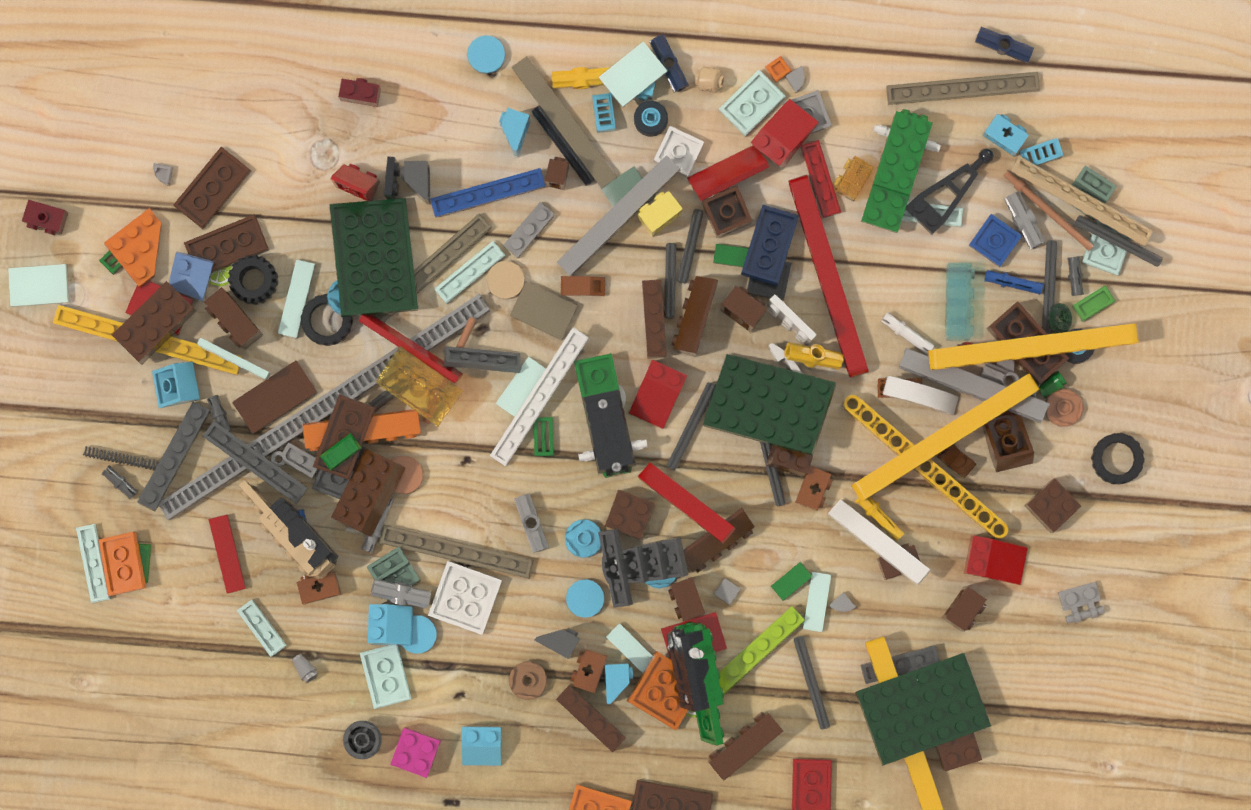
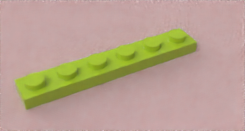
M793 606L719 672V683L724 695L805 622V619Z

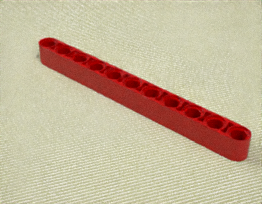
M803 175L790 179L788 183L848 375L850 378L869 373L808 176Z

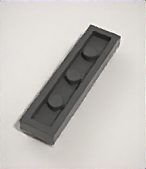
M445 346L444 362L445 366L512 373H520L522 369L520 353Z
M935 645L891 657L897 675L906 674L940 661ZM871 662L860 665L865 684L878 681Z

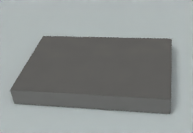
M361 446L362 449L360 450V452H359V454H358V457H357V460H356V462H355V465H354L353 471H352V473H351V476H352V474H353V472H354V470H355V468H356V465H357V463H358V461H359V459H360V457H361V455H362V453H363V451H364V449H365V447H363V446ZM319 469L312 489L340 499L349 480Z

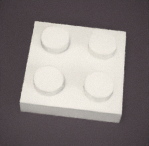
M669 126L654 158V162L659 163L667 155L680 168L679 173L688 177L704 141Z

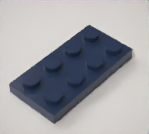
M762 205L741 275L778 286L799 215Z

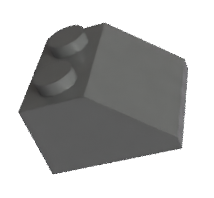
M404 161V166H401L402 180L406 182L407 186L426 204H430V166L428 161Z
M568 628L567 631L562 629L538 636L534 641L569 659L580 638L577 637L578 633Z

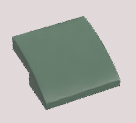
M1086 165L1072 184V186L1104 204L1109 200L1117 187ZM1086 215V216H1088L1089 218H1091L1092 220H1095L1094 217H1092V216H1090V215Z
M633 166L601 190L614 207L643 177L636 167Z
M400 547L367 566L373 579L392 583L403 582L411 586L421 581Z

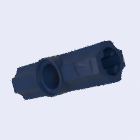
M980 27L975 43L992 49L1000 55H1007L1027 64L1034 50V47L1016 41L1009 35H1001L984 27ZM1006 41L1009 44V48H1001L1000 42Z
M659 35L650 40L649 43L657 59L664 67L666 60L674 62L673 67H665L667 70L665 75L673 92L676 93L688 87L689 84L665 35Z

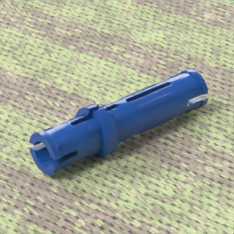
M987 270L984 282L998 284L1003 288L1007 286L1041 295L1043 283L1010 276L1005 272L1001 274Z

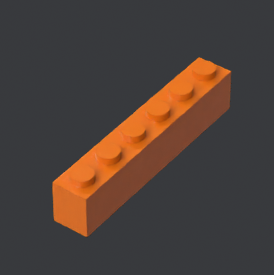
M411 409L373 414L364 441H367V443L379 442L378 439L386 438V441L397 440L398 436H405V438L417 437V434H421L418 410ZM329 420L302 424L305 449L309 448L310 451L319 450Z

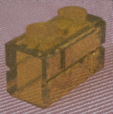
M854 156L852 160L848 158L843 167L846 169L843 176L839 174L834 182V185H836L835 191L853 202L874 169L873 165L857 156Z

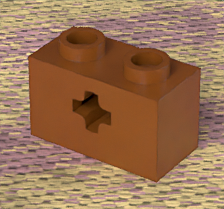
M810 466L809 473L804 477L795 503L815 511L819 507L822 508L826 497H823L825 489L829 490L833 481L830 479L831 474ZM815 484H817V488L820 490V492L812 494V489H810V486L813 487Z
M330 571L323 579L310 578L306 575L300 577L301 581L296 582L303 605L341 595L336 572L331 573ZM317 581L323 584L324 586L320 588V592L318 591V589H314V586L317 585Z
M587 649L584 650V653L580 652L577 663H580L578 671H573L570 680L574 682L573 686L595 693L607 656ZM591 665V669L594 672L586 676L583 667Z

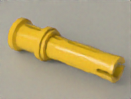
M871 497L862 502L859 498L854 501L856 504L859 503L866 511L865 514L867 516L871 515L895 542L905 534L883 512L879 502H875Z

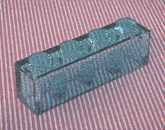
M948 263L946 265L945 341L968 342L970 337H973L974 327L970 325V318L974 317V306H971V299H974V287H971V280H974L975 269L971 268L972 263Z

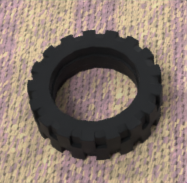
M328 294L315 296L312 300L310 299L307 305L304 306L301 315V326L306 336L316 344L325 346L336 345L343 341L350 333L353 324L352 316L342 317V326L333 335L324 336L315 332L311 324V317L316 308L328 304Z
M1113 433L1097 442L1091 456L1092 467L1095 469L1097 476L1105 482L1115 485L1128 483L1135 479L1142 471L1145 461L1144 451L1141 449L1140 443L1132 436L1124 433ZM1113 443L1125 444L1133 453L1134 461L1132 467L1128 472L1121 475L1110 473L1103 465V452L1107 446Z

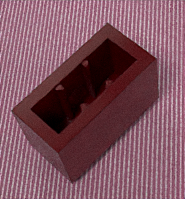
M342 78L338 97L340 101L378 107L381 92L380 85L367 83L368 80L356 78V81Z
M28 199L22 222L27 224L26 227L37 231L38 228L45 229L44 233L55 236L56 233L62 234L68 212Z

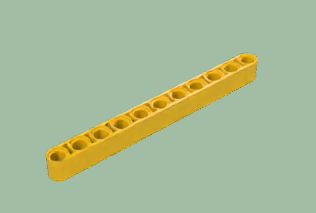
M1126 324L934 349L928 351L930 370H939L1139 343L1137 325Z
M1030 373L860 479L851 485L852 489L861 502L1031 396L1040 390Z
M850 395L844 400V410L897 456L914 446L913 443L858 396ZM854 399L857 402V408L850 409L847 406V401ZM869 412L872 416L871 421L865 422L862 419V413ZM879 424H883L886 427V433L883 435L879 434L876 430ZM892 437H898L901 440L899 447H894L891 444ZM931 459L926 461L930 465L928 472H923L920 466L913 469L991 537L999 539L1007 535L1008 526L934 461ZM937 474L943 475L945 479L942 485L935 482ZM951 487L958 488V497L955 498L950 495ZM967 499L972 500L974 503L972 510H967L964 506V502ZM981 512L988 514V521L986 523L979 520ZM997 524L1003 528L1001 535L994 533V527Z
M884 636L865 642L878 683L898 677ZM924 751L905 757L904 759L921 809L943 810Z

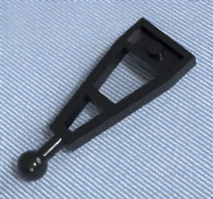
M987 148L982 149L979 152L978 159L971 166L968 163L924 190L905 209L933 235L947 221L978 175L976 171L983 164H988L993 160V152ZM967 172L970 177L960 190L952 180ZM945 185L956 198L944 215L941 216L924 198Z

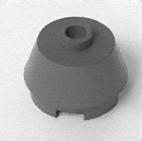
M369 721L352 723L346 729L343 736V745L347 753L361 760L373 757L379 751L382 743L379 729Z

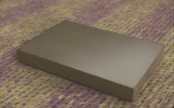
M526 281L510 316L562 340L578 305Z

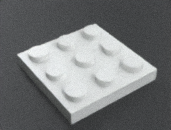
M774 294L767 304V311L774 318L778 316L782 320L781 325L787 331L792 330L796 334L795 338L802 345L805 343L808 346L817 334Z
M447 561L428 616L483 635L502 580Z

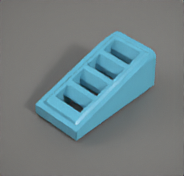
M611 93L592 95L597 133L616 131ZM608 99V103L597 104V100ZM609 106V110L598 111L600 107ZM610 114V117L599 118V115ZM611 121V124L600 125V122Z
M1058 138L1019 151L1021 157L1028 161L1027 153L1030 152L1033 159L1032 163L1036 166L1063 157ZM1051 145L1054 147L1055 155L1052 154ZM1044 147L1046 148L1048 157L1046 158L1042 149ZM1035 150H1038L1041 160H1037Z

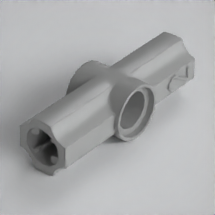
M1015 192L1004 198L1013 216V223L1016 229L1022 233L1029 249L1031 250L1043 244L1045 240L1036 225L1037 220L1032 210L1028 209L1020 192Z
M986 363L980 374V377L1008 387L1005 383L1007 376L1012 377L1014 382L1022 378L991 363ZM1037 392L1032 394L1031 397H1035Z
M530 493L514 498L532 552L535 553L549 548ZM529 518H534L537 521V525L532 529L526 526V521Z
M375 578L371 588V596L388 599L398 605L409 604L427 608L431 596L430 591L413 588L411 585L403 582L392 583Z

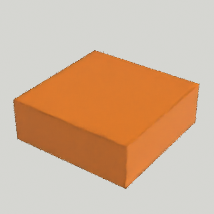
M779 56L765 66L775 83L792 72L782 56Z

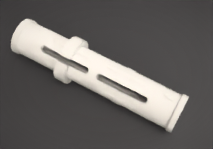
M889 312L881 320L882 323L895 331L894 334H899L926 353V355H928L929 350L933 349L934 344L924 339L906 326L904 321H899Z

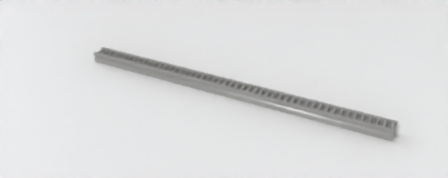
M478 294L410 340L430 351L464 329L469 317L477 320L490 312V309L481 295ZM399 347L395 348L248 445L266 458L303 434V423L319 422L329 417L333 412L339 394L356 399L415 361L416 358ZM228 457L162 500L159 507L166 516V519L171 520L246 471L247 468L232 457Z

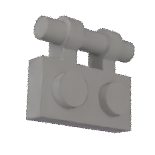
M1096 582L1058 592L1063 611L1071 609L1072 615L1065 616L1067 624L1072 622L1076 624L1090 617L1092 619L1097 618L1098 615L1105 613L1103 606L1095 608L1094 602L1101 601ZM1087 604L1089 610L1078 612L1077 607Z

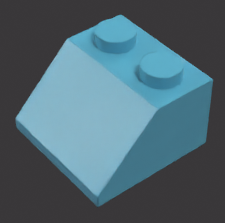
M507 107L506 112H502L499 122L514 156L518 157L531 122L530 116Z
M193 362L174 363L152 371L159 408L190 403L200 399Z
M369 604L367 643L372 645H412L413 607Z
M629 663L605 664L607 704H611L627 687L629 679H633V667H629Z
M463 726L462 765L501 766L502 727Z

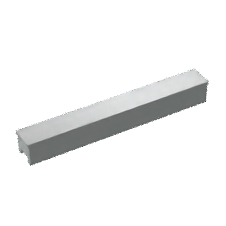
M666 155L557 263L569 276H573L639 212L641 207L647 204L680 172V168Z
M905 348L904 356L899 366V369L981 401H986L1006 388V386L957 367L930 370L929 357ZM1029 396L1007 411L1041 424L1050 404Z

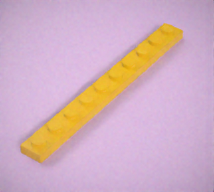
M58 305L53 324L113 341L117 340L112 334L123 324ZM170 337L156 351L159 354L238 375L240 369L239 366L199 347L196 343L175 337Z

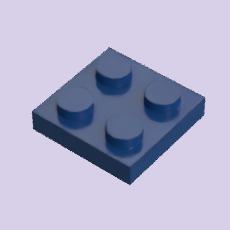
M990 214L968 246L1000 268L1022 235Z

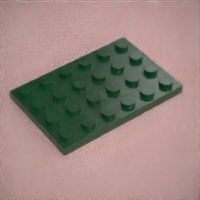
M406 198L329 204L341 317L418 311Z
M727 354L703 426L813 456L836 383Z
M965 653L855 692L882 766L991 726Z

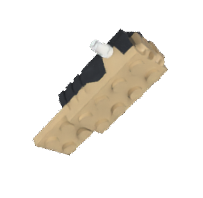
M245 480L241 482L239 486L242 488V495L247 500L255 503L253 507L262 514L258 518L262 522L260 524L262 529L274 536L273 541L279 547L282 546L287 550L285 554L290 560L295 561L297 564L299 563L298 569L304 575L307 574L310 578L314 577L316 579L325 578L336 566L337 553L306 522V519L300 515V512L289 501L281 497L274 504H271L255 485Z

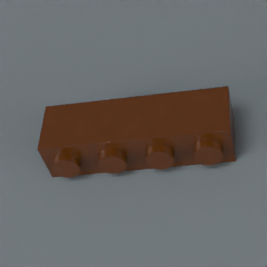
M661 279L643 280L642 291L647 359L666 358Z
M570 685L557 697L556 700L612 753L626 739L620 731Z

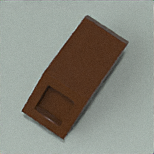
M955 444L935 455L963 478L977 465L971 458L963 454Z

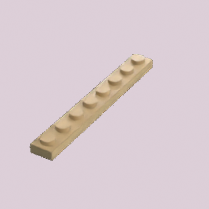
M1020 156L1017 158L1011 169L1017 176L1023 177L1035 186L1048 191L1051 195L1064 200L1067 204L1080 209L1086 215L1094 217L1102 224L1108 225L1118 233L1133 239L1136 243L1145 246L1149 241L1152 230Z

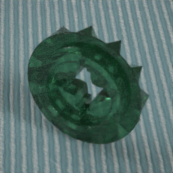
M1062 303L1051 306V311L1047 313L1049 316L1047 322L1050 323L1049 328L1053 329V333L1067 332L1072 324L1070 309Z

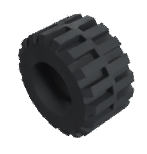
M245 255V258L240 257L237 259L238 262L232 264L233 268L228 273L230 275L228 278L229 287L233 294L241 301L258 305L260 302L264 303L266 299H271V295L276 292V286H278V274L274 266L264 257L257 255ZM251 269H258L264 275L262 286L256 290H247L243 286L245 273Z

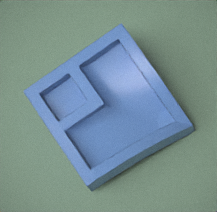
M177 251L169 284L177 292L203 301L214 261Z

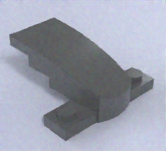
M618 529L598 532L603 553L602 571L609 584L613 608L633 605L629 583L665 580L688 575L681 537L660 540L622 550Z

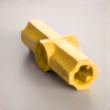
M578 67L569 71L552 72L553 89L572 87L573 89H587L590 86L604 85L599 76L609 68L589 69L587 67Z
M789 342L784 351V357L787 360L804 363L809 368L817 365L839 370L842 367L843 355L841 352L826 350L818 344L806 346Z

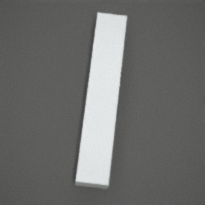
M841 499L828 513L831 518L917 586L930 572L928 567Z

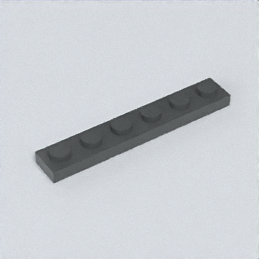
M192 402L137 501L138 504L154 512L157 510L211 411Z
M213 421L202 436L297 504L308 490L302 483L217 422Z

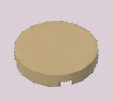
M498 262L491 267L487 274L488 288L498 298H514L520 294L524 287L525 278L523 271L513 262Z

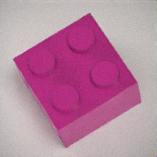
M405 727L401 733L390 765L427 778L441 740Z

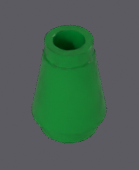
M1057 371L1052 373L1040 385L1039 391L1046 397L1065 388L1064 385L1067 382Z

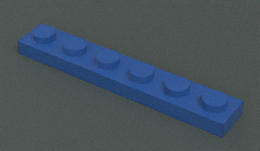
M541 168L434 197L430 200L435 218L546 186Z

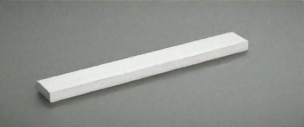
M574 327L571 329L490 454V457L507 466L588 341V336Z

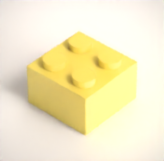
M669 191L666 193L661 192L654 198L655 200L651 205L647 203L639 209L638 220L651 237L682 215L683 208Z

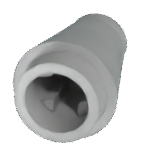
M302 654L292 659L301 681L309 683L318 676L317 668L303 657Z

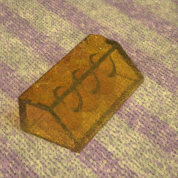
M401 346L376 380L378 385L438 427L463 392L462 389Z

